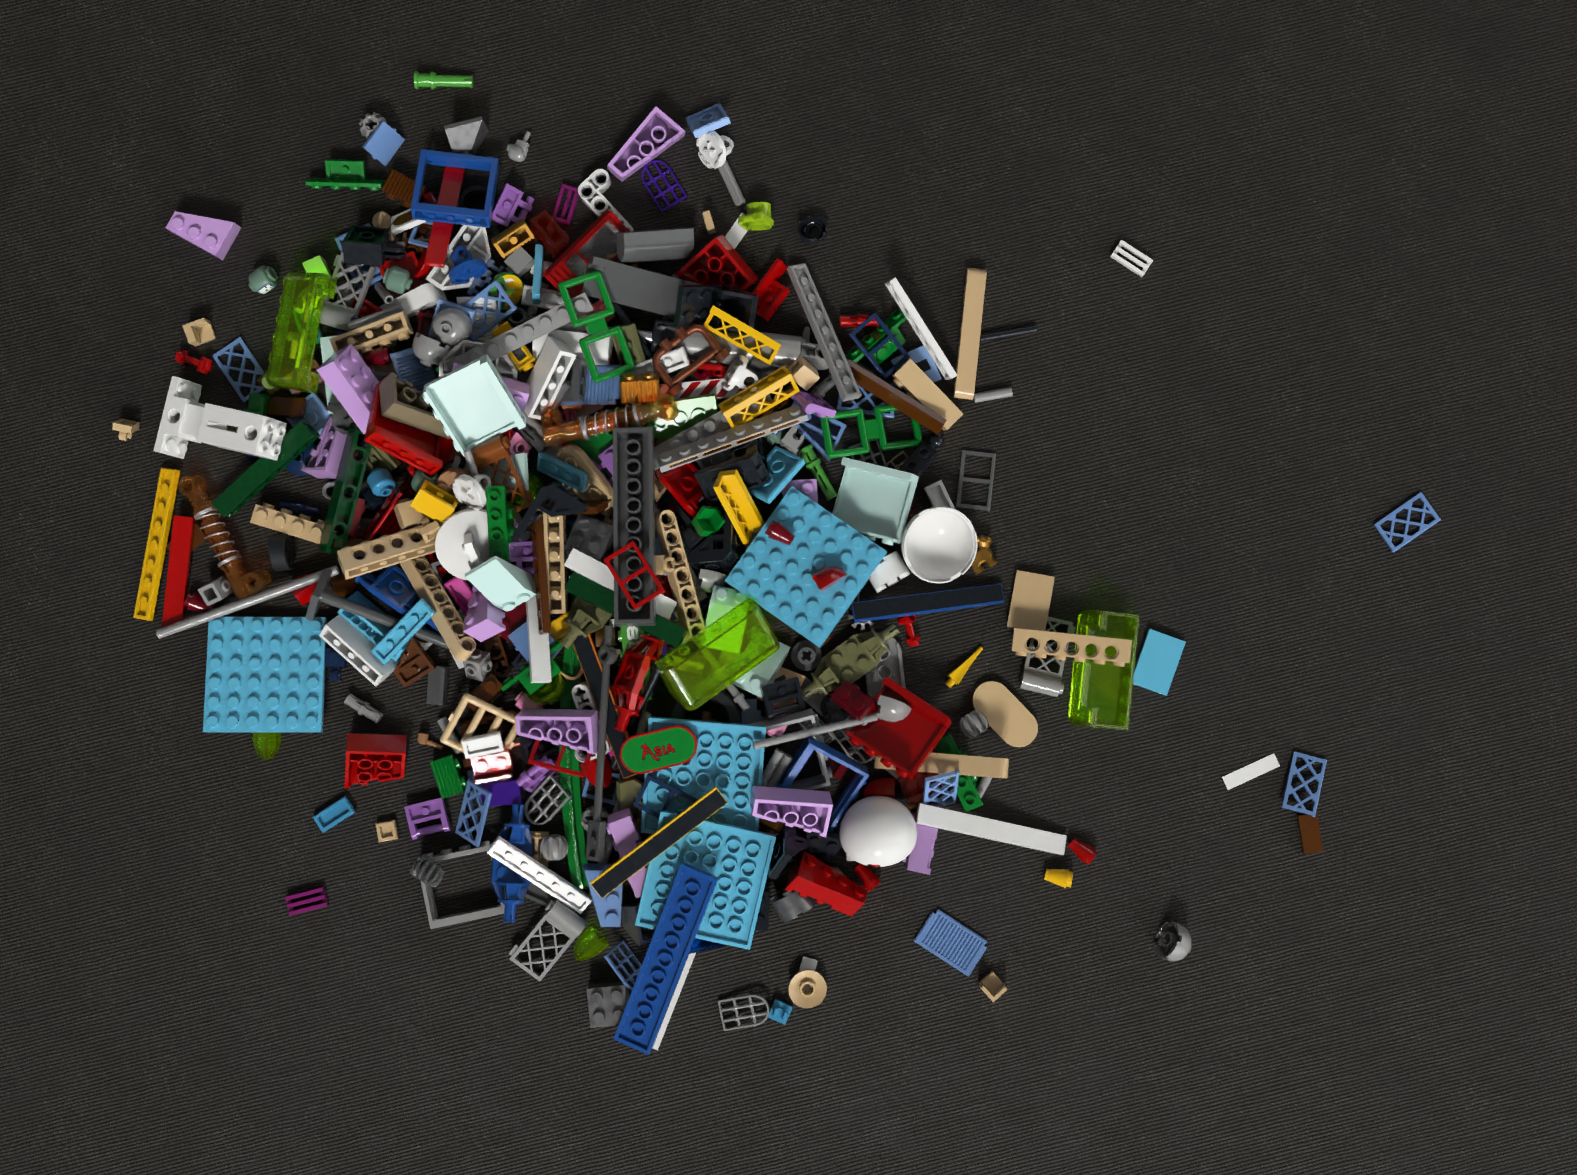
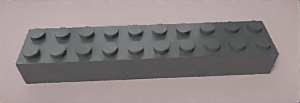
M652 427L613 428L614 552L634 541L656 575L654 430ZM633 547L614 558V570L620 580L625 579L645 566ZM648 570L624 584L635 604L656 592V583ZM614 578V624L617 627L656 626V597L634 610Z

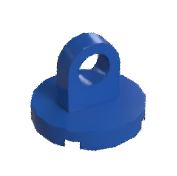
M458 246L452 251L451 258L455 267L449 272V278L453 284L469 283L470 278L478 279L486 272L485 261L473 259L466 248Z

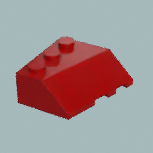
M723 235L715 237L676 273L680 278L682 277L690 282L702 285L724 284L745 291L759 279Z
M347 733L344 789L351 788L352 784L360 783L362 786L368 785L369 781L374 780L385 782L404 778L407 735Z

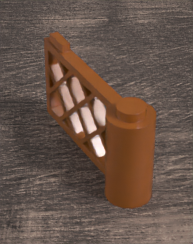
M499 434L471 448V452L479 474H483L482 468L489 467L493 469L490 477L491 486L492 484L506 486L509 476L515 478V489L506 486V490L513 492L510 502L514 503L517 494L522 496L525 504L522 506L513 504L517 513L530 507L534 499L530 490L526 491L509 452L511 442L509 438ZM506 458L509 464L507 471L498 468L500 460ZM497 471L505 474L502 484L494 481Z

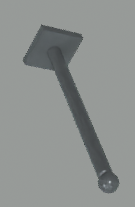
M328 568L324 569L311 595L306 613V619L313 621L321 603L324 602L393 628L401 620L328 592L327 588L332 574V570ZM421 627L414 635V637L449 649L441 634Z

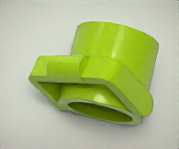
M767 202L747 204V215L738 217V225L747 231L768 230L774 225V221L771 218V204Z

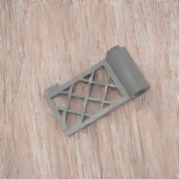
M341 251V254H337L333 263L335 270L322 303L314 308L313 317L317 323L350 331L347 323L358 319L360 309L377 267L370 266L369 271L364 274L359 269L364 264L352 265L344 269V257ZM357 269L360 276L350 280L347 273ZM344 275L347 282L338 287L336 284L337 279ZM362 280V289L355 292L352 285ZM350 286L353 293L343 298L340 291ZM338 292L340 300L335 303L329 302L331 295ZM355 297L357 300L355 308L348 307L346 302Z
M1048 617L1047 623L1050 628L1046 631L1052 629L1053 632H1057L1054 627L1062 624L1068 626L1066 633L1075 634L1076 627L1073 626V622ZM1030 638L1028 648H1035L1033 645L1035 638ZM1056 641L1048 644L1047 642L1046 648H1048L1049 651H1053L1050 646L1056 643ZM1069 642L1066 644V651L1068 650ZM1027 653L1019 688L1054 697L1062 694L1064 690L1062 674L1065 660L1059 661L1052 658L1045 663L1042 658H1038L1042 665L1038 668L1029 667V662L1035 654ZM1056 660L1059 665L1058 673L1050 672L1047 664Z
M558 899L549 901L545 907L546 913L522 943L520 945L515 944L509 952L511 955L509 959L539 982L574 939L581 934L588 923ZM545 920L552 925L553 931L542 932L541 925ZM565 934L569 939L566 943L557 944L556 935ZM553 935L555 944L544 945L543 936ZM532 937H540L541 946L530 947L529 940ZM555 948L556 955L553 958H545L544 949ZM542 950L543 959L532 960L531 951ZM528 951V961H521L516 957L519 952ZM543 963L544 970L541 974L533 970V964Z

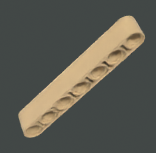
M967 268L954 398L969 400L974 398L987 275L986 269Z
M664 510L655 514L656 536L658 537L662 555H666V558L672 557V553H675L677 556L676 562L669 561L667 564L669 568H675L674 572H667L673 600L677 602L675 607L680 626L687 630L685 639L690 642L703 639L706 634L703 617L676 516L671 510ZM662 515L667 519L666 524L662 522ZM667 534L672 537L671 543L667 540ZM677 572H680L682 575L681 581L677 578ZM683 590L687 593L686 599L682 597ZM688 609L692 612L691 618L687 616ZM693 628H695L697 631L696 637H694L692 634Z
M425 555L400 563L419 598H424L436 611L431 618L452 655L458 661L468 660L476 649V643L473 637L463 632L464 622Z
M930 753L918 772L944 774L958 770L959 775L1008 779L1009 759ZM875 756L874 768L896 770L892 766L887 768L880 763L881 759Z

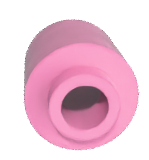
M528 691L526 693L521 692L515 698V706L520 711L522 709H543L541 702L532 694L530 695Z

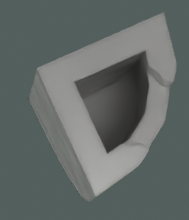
M700 569L695 591L712 593L714 585L721 587L726 585L725 579L728 576L720 572Z
M880 695L878 700L880 707L876 714L878 719L897 722L907 717L912 708L901 701Z

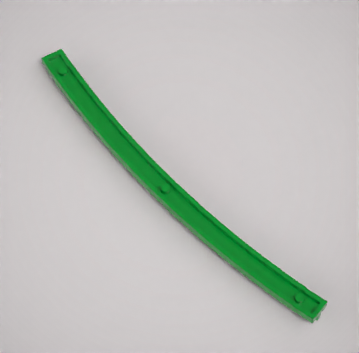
M572 594L571 605H572V603L574 602V600L577 598V597H576L575 595H573V594ZM572 643L569 650L567 648L564 649L562 672L570 677H575L579 673L581 665ZM582 675L576 680H568L562 676L560 709L577 710L572 697V689L582 682ZM567 746L560 767L580 772V761L575 757V750ZM560 772V783L571 796L562 807L565 839L568 842L567 857L571 882L580 889L588 886L582 864H589V860H586L585 830L581 824L583 813L581 779L578 776ZM564 793L561 795L562 802L567 798Z

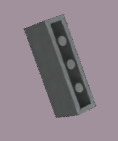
M694 228L616 232L617 263L689 258L694 250Z

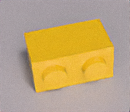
M425 479L410 506L442 524L452 515L459 501L453 495Z

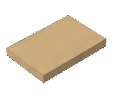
M1016 571L1007 627L1046 630L1054 576Z

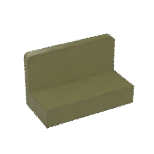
M635 777L616 781L618 811L630 808L632 815L642 820V810L633 806V803L636 801L644 785L643 782ZM643 796L639 802L641 805H643Z

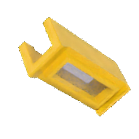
M506 321L492 331V336L495 338L513 328ZM525 345L507 354L519 372L523 370L527 372L534 367L535 358Z

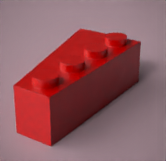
M803 851L798 856L797 863L790 869L785 890L789 892L795 890L799 892V896L804 898L810 896L815 899V902L819 904L827 903L832 909L851 917L865 904L867 890L861 885L856 884L806 851Z

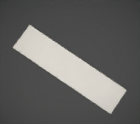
M1273 753L1222 778L1229 790L1280 767Z

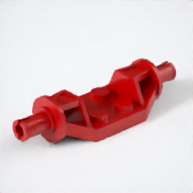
M692 462L661 473L660 468L655 470V474L662 484L693 518L702 508L701 504L706 501L707 506L716 507L715 501L708 503L695 477V471L698 469ZM722 527L717 532V534H720L723 531Z
M641 634L640 638L642 639L626 650L613 684L616 705L613 708L618 709V712H620L613 729L624 733L626 732L630 717H633V715L639 717L640 715L638 712L645 698L638 694L643 687L646 672L650 668V661H658L662 647L666 645V643L650 634ZM624 694L626 695V707H625Z

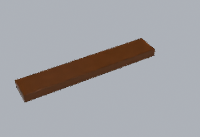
M848 360L857 385L939 435L947 421L945 418L853 361Z
M541 518L538 523L533 524L531 527L533 530L531 538L535 588L537 592L538 630L540 635H547L551 633L543 519Z

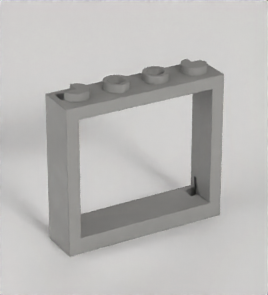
M812 708L775 717L772 720L767 719L751 723L750 725L766 726L767 731L809 720L810 728H814L820 725L818 715L813 714ZM822 734L813 736L814 739L824 743ZM817 752L822 774L793 781L789 789L814 790L830 786L829 778L833 776L830 766L826 767L825 761L829 760L828 757Z
M488 840L480 842L478 847H471V844L459 847L460 850L453 852L452 848L440 851L441 854L434 856L433 852L422 855V858L430 862H437L487 851L492 843ZM421 881L430 929L504 914L505 905L500 903L499 905L438 917L433 888ZM503 886L504 899H506L505 886Z

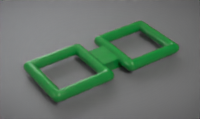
M594 270L559 282L558 288L572 325L574 327L585 325L588 336L581 338L579 344L593 382L599 383L634 370L635 364L622 328L614 326L608 329L604 317L613 315L615 309L601 271ZM595 279L606 309L578 318L567 288ZM616 334L626 364L599 374L588 344Z
M889 404L875 406L873 409L875 419L865 420L862 408L837 411L834 418L828 416L825 418L820 417L826 455L830 459L869 453V440L879 439L882 451L919 446L923 441L920 423L911 418L915 439L887 443L882 413L898 411ZM856 416L862 446L833 450L828 420Z

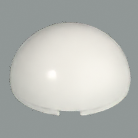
M945 506L930 507L916 514L905 527L901 540L902 555L908 568L920 579L931 583H947L963 575L972 565L977 552V535L971 521L960 511Z
M871 796L857 801L847 810L840 824L839 837L846 854L856 862L867 866L872 864L885 867L902 861L912 852L917 840V826L913 815L901 802L886 796Z

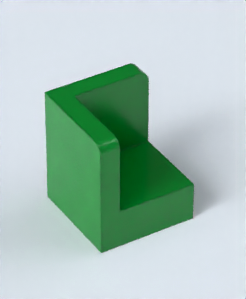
M249 393V406L244 411L263 416L266 415L271 395Z
M702 506L691 523L699 536L708 537L709 535L717 534L725 523V518L718 507Z

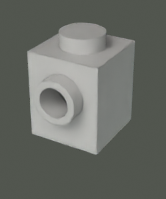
M518 247V250L516 249L515 252L512 251L511 254H508L504 261L507 265L505 269L519 278L534 265V259L522 247Z
M224 575L198 589L207 606L224 599L233 592L230 583Z

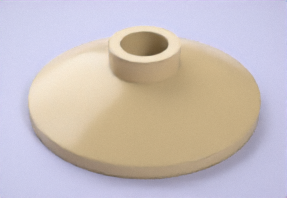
M802 970L796 973L790 980L788 992L795 1005L801 1008H813L824 1000L827 985L822 975L818 972ZM809 984L810 988L808 990H804V985Z

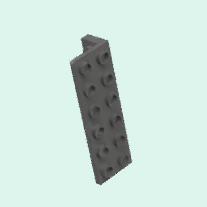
M595 256L589 257L586 273L594 270L601 271L612 302L673 318L675 317L679 285H702ZM595 279L583 283L581 293L586 292L587 296L602 299Z

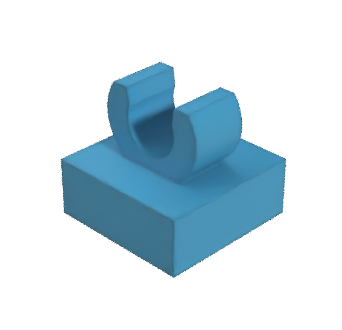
M775 998L768 1018L785 1025L793 1005Z

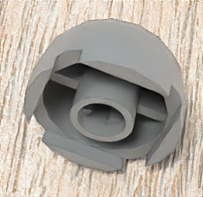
M455 307L443 309L433 319V335L443 345L453 347L462 340L469 339L472 334V321L462 309Z
M416 332L412 344L415 356L421 359L420 363L429 367L432 364L439 365L444 357L447 356V352L453 348Z
M1171 921V923L1165 922L1156 933L1155 938L1159 939L1157 945L1154 944V950L1159 958L1175 962L1182 960L1190 952L1192 945L1191 935L1181 924Z

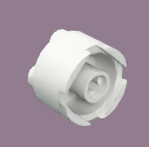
M895 551L882 559L869 580L878 593L887 588L886 584L890 587L899 582L898 577L901 580L910 575V572L900 555Z

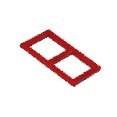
M395 486L392 493L387 496L363 532L366 540L371 541L402 496L403 493L398 487ZM396 493V494H397L396 497L394 498V500L392 501V503L390 504V506L388 507V509L386 510V512H384V509L386 508V506L388 505V503L390 502V500L392 499V497H393L394 494ZM381 515L382 518L380 519L372 533L369 534L370 530L372 529V527Z
M631 541L626 546L603 559L634 610L665 592L634 541ZM633 547L645 566L625 579L620 580L609 561ZM648 570L659 590L635 604L624 584Z
M535 740L528 764L584 778L592 754L587 753L582 770L579 772L560 767L567 747L565 745H562L555 765L533 760L540 743L539 740Z

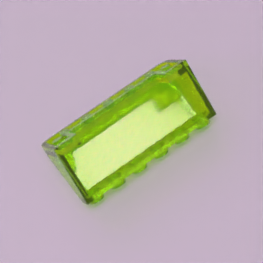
M289 272L284 277L283 291L279 300L280 308L276 317L277 324L273 334V346L269 355V368L266 372V380L270 386L317 394L320 375L311 372L323 300L324 297L334 299L337 280L323 273Z
M747 598L656 662V665L672 696L686 710H695L777 652L780 644L758 604L753 599Z
M1082 610L1079 613L1076 634L1132 640L1130 663H1125V667L1113 666L1111 661H1105V665L1094 664L1092 659H1086V662H1073L1068 719L1071 724L1128 730L1140 615L1103 610ZM1088 644L1085 651L1088 655H1093L1096 652V647L1094 644ZM1108 646L1105 649V654L1108 657H1112L1116 653L1113 646Z

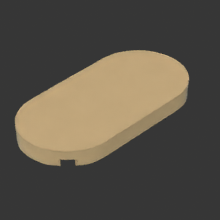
M567 444L561 447L556 453V458L589 473L586 491L580 492L572 488L578 497L582 500H607L608 508L600 513L610 509L613 505V489L607 479L579 446Z
M988 681L980 684L975 689L972 699L974 710L983 712L987 717L988 725L1007 744L1013 747H1024L1035 739L1038 732V724L1035 717L1003 684Z

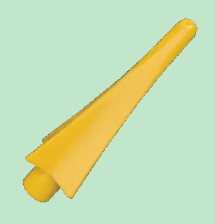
M982 646L947 675L949 679L945 682L946 686L951 688L954 684L960 683L973 661L983 650Z

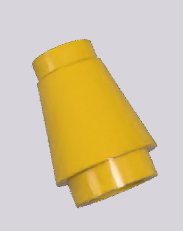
M1046 869L1044 880L1063 888L1071 887L1073 872H1070L1069 869Z

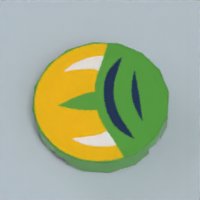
M511 272L497 274L488 286L497 280L516 305L523 295L522 281ZM495 286L489 291V296L499 298V290ZM502 302L501 310L511 308L507 302Z

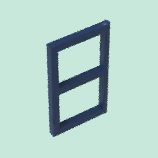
M875 312L849 333V336L883 379H887L891 373L910 358ZM875 319L888 336L871 351L867 352L855 334L871 320ZM891 339L904 357L884 373L871 356Z
M648 775L633 806L659 818V813L639 804L650 780L671 790L662 808L664 811H666L674 793L693 802L698 799Z

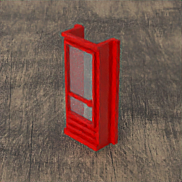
M607 209L542 274L559 291V282L586 273L590 256L617 262L616 232H629V230ZM583 283L567 288L571 299L582 294Z

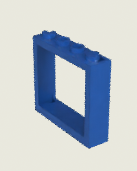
M421 149L411 203L412 218L490 228L499 175L498 158ZM426 164L490 171L484 210L420 203Z
M811 736L806 737L776 788H789L814 750L855 771L856 774L832 808L828 831H833L834 828H837L841 816H844L849 809L851 801L856 800L862 785L867 783L866 780L869 777L868 768Z

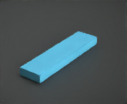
M421 598L371 652L384 665L387 664L436 611L424 598Z

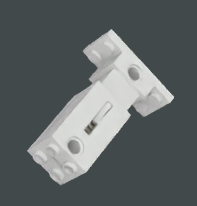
M172 376L153 451L184 459L188 441L271 460H278L287 423L259 414L205 403V405L198 403L202 385Z

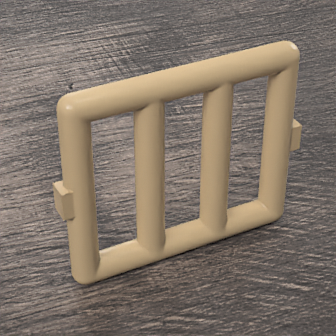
M465 693L455 711L451 712L448 718L449 722L440 737V742L464 753L462 742L455 741L449 737L469 702L479 708L462 738L472 737L485 711L496 715L487 733L497 732L503 719L513 723L503 743L504 751L498 752L495 759L488 755L473 757L498 768L507 751L512 749L515 744L514 739L517 735L515 715Z

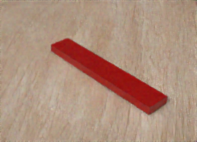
M445 166L437 205L458 207L465 168ZM433 221L425 265L445 267L454 224Z
M174 515L162 628L184 620L185 606L183 605L187 597L195 523L194 517Z

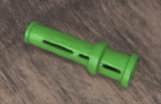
M414 72L415 89H419V87H431V89L437 87L473 88V75H437L435 72L430 74Z
M810 444L798 451V455H801L804 459L806 469L811 470L828 501L838 494L820 465L821 459L817 458L812 449L813 445Z

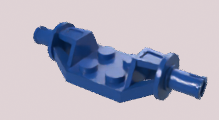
M396 565L376 570L381 572L377 577L366 573L355 578L356 583H361L369 592L404 616L420 600L405 572ZM430 618L426 623L436 629V631H439L432 618Z
M512 804L511 822L503 823L504 827L498 836L506 840L509 829L512 827L510 838L506 841L532 857L533 842L529 832L530 825L523 822L524 805ZM492 857L490 882L498 897L497 902L505 905L503 922L515 923L516 905L524 903L523 899L530 881ZM503 886L506 887V899H504Z

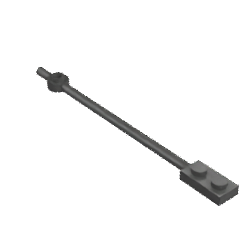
M605 626L604 645L601 646L598 653L599 661L603 664L595 799L593 820H588L586 860L597 862L604 861L606 822L601 821L610 665L617 658V652L612 646L613 626Z

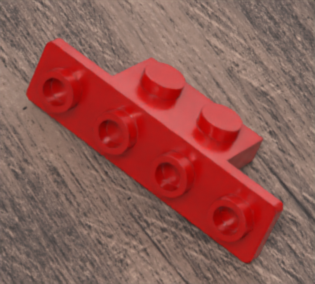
M779 258L770 266L768 272L752 292L759 295L756 315L767 322L790 292L787 287L778 283V280L787 269V266Z

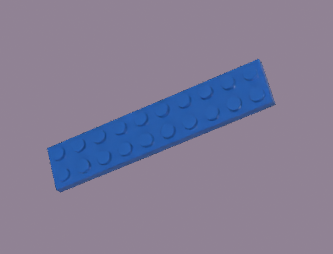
M681 863L614 1040L647 1055L651 1053L718 882V877L687 863Z

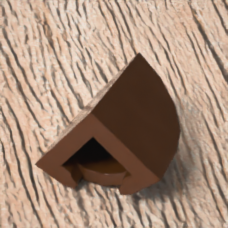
M339 570L340 574L330 577L329 584L333 594L345 597L353 592L358 583L355 582L356 577L346 580L342 570Z

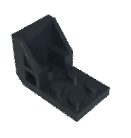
M724 284L679 285L674 324L678 326L704 325L714 305L754 329L759 295ZM714 315L709 325L715 328L723 327L721 319ZM724 321L725 326L731 325ZM734 326L726 328L729 331L739 332L738 328Z
M760 438L731 448L730 460L695 471V477L708 503L719 500L713 488L719 471L737 469L748 491L764 486L770 479L767 455Z
M558 484L541 487L510 539L517 543L525 541V539L528 540L533 532L531 527L540 521L544 513L551 517L584 513L589 510L591 504ZM551 500L553 501L552 506L549 505Z
M724 507L725 523L722 526L724 534L709 535L687 555L688 564L698 571L700 569L715 572L732 571L746 551V544L742 543Z
M784 824L776 836L769 866V878L776 880L794 867L798 861V856L803 851L829 865L842 847L839 834L827 831L826 837H823L819 833L813 831L809 833L803 831V828L796 826L792 828Z

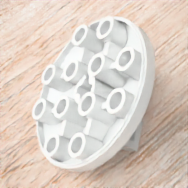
M464 509L449 516L437 531L435 539L437 558L445 570L457 578L469 581L465 577V573L489 560L487 510Z

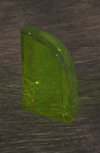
M253 733L254 748L262 759L268 760L277 754L281 744V733Z
M592 926L584 931L575 943L574 956L578 961L593 958L609 946L604 938L599 939L596 933L597 930Z

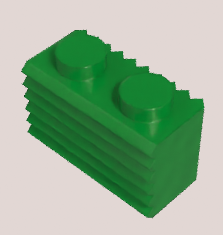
M453 754L430 762L442 799L465 791L467 779L465 775L462 776L460 768H462L459 757Z

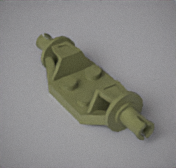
M610 560L609 562L614 569V561ZM577 597L571 605L568 619L564 622L568 625L569 629L559 643L569 650V647L578 635L586 638L588 634L603 628L613 615ZM589 621L592 622L588 627H586L583 631H581V629H582Z
M891 623L880 633L875 632L872 628L870 632L855 634L825 655L815 672L810 673L813 681L801 689L802 695L809 691V693L803 696L804 699L807 701L818 691H823L827 695L829 694L828 692L835 691L845 680L852 684L876 667L884 651L886 650L887 652L889 650L886 647V642L900 633L898 629L890 633L896 627L894 623Z

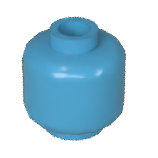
M375 468L367 477V483L376 496H388L396 486L394 478L386 468Z

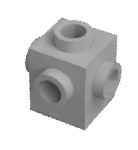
M475 649L468 660L463 661L467 678L483 682L493 671L490 652Z

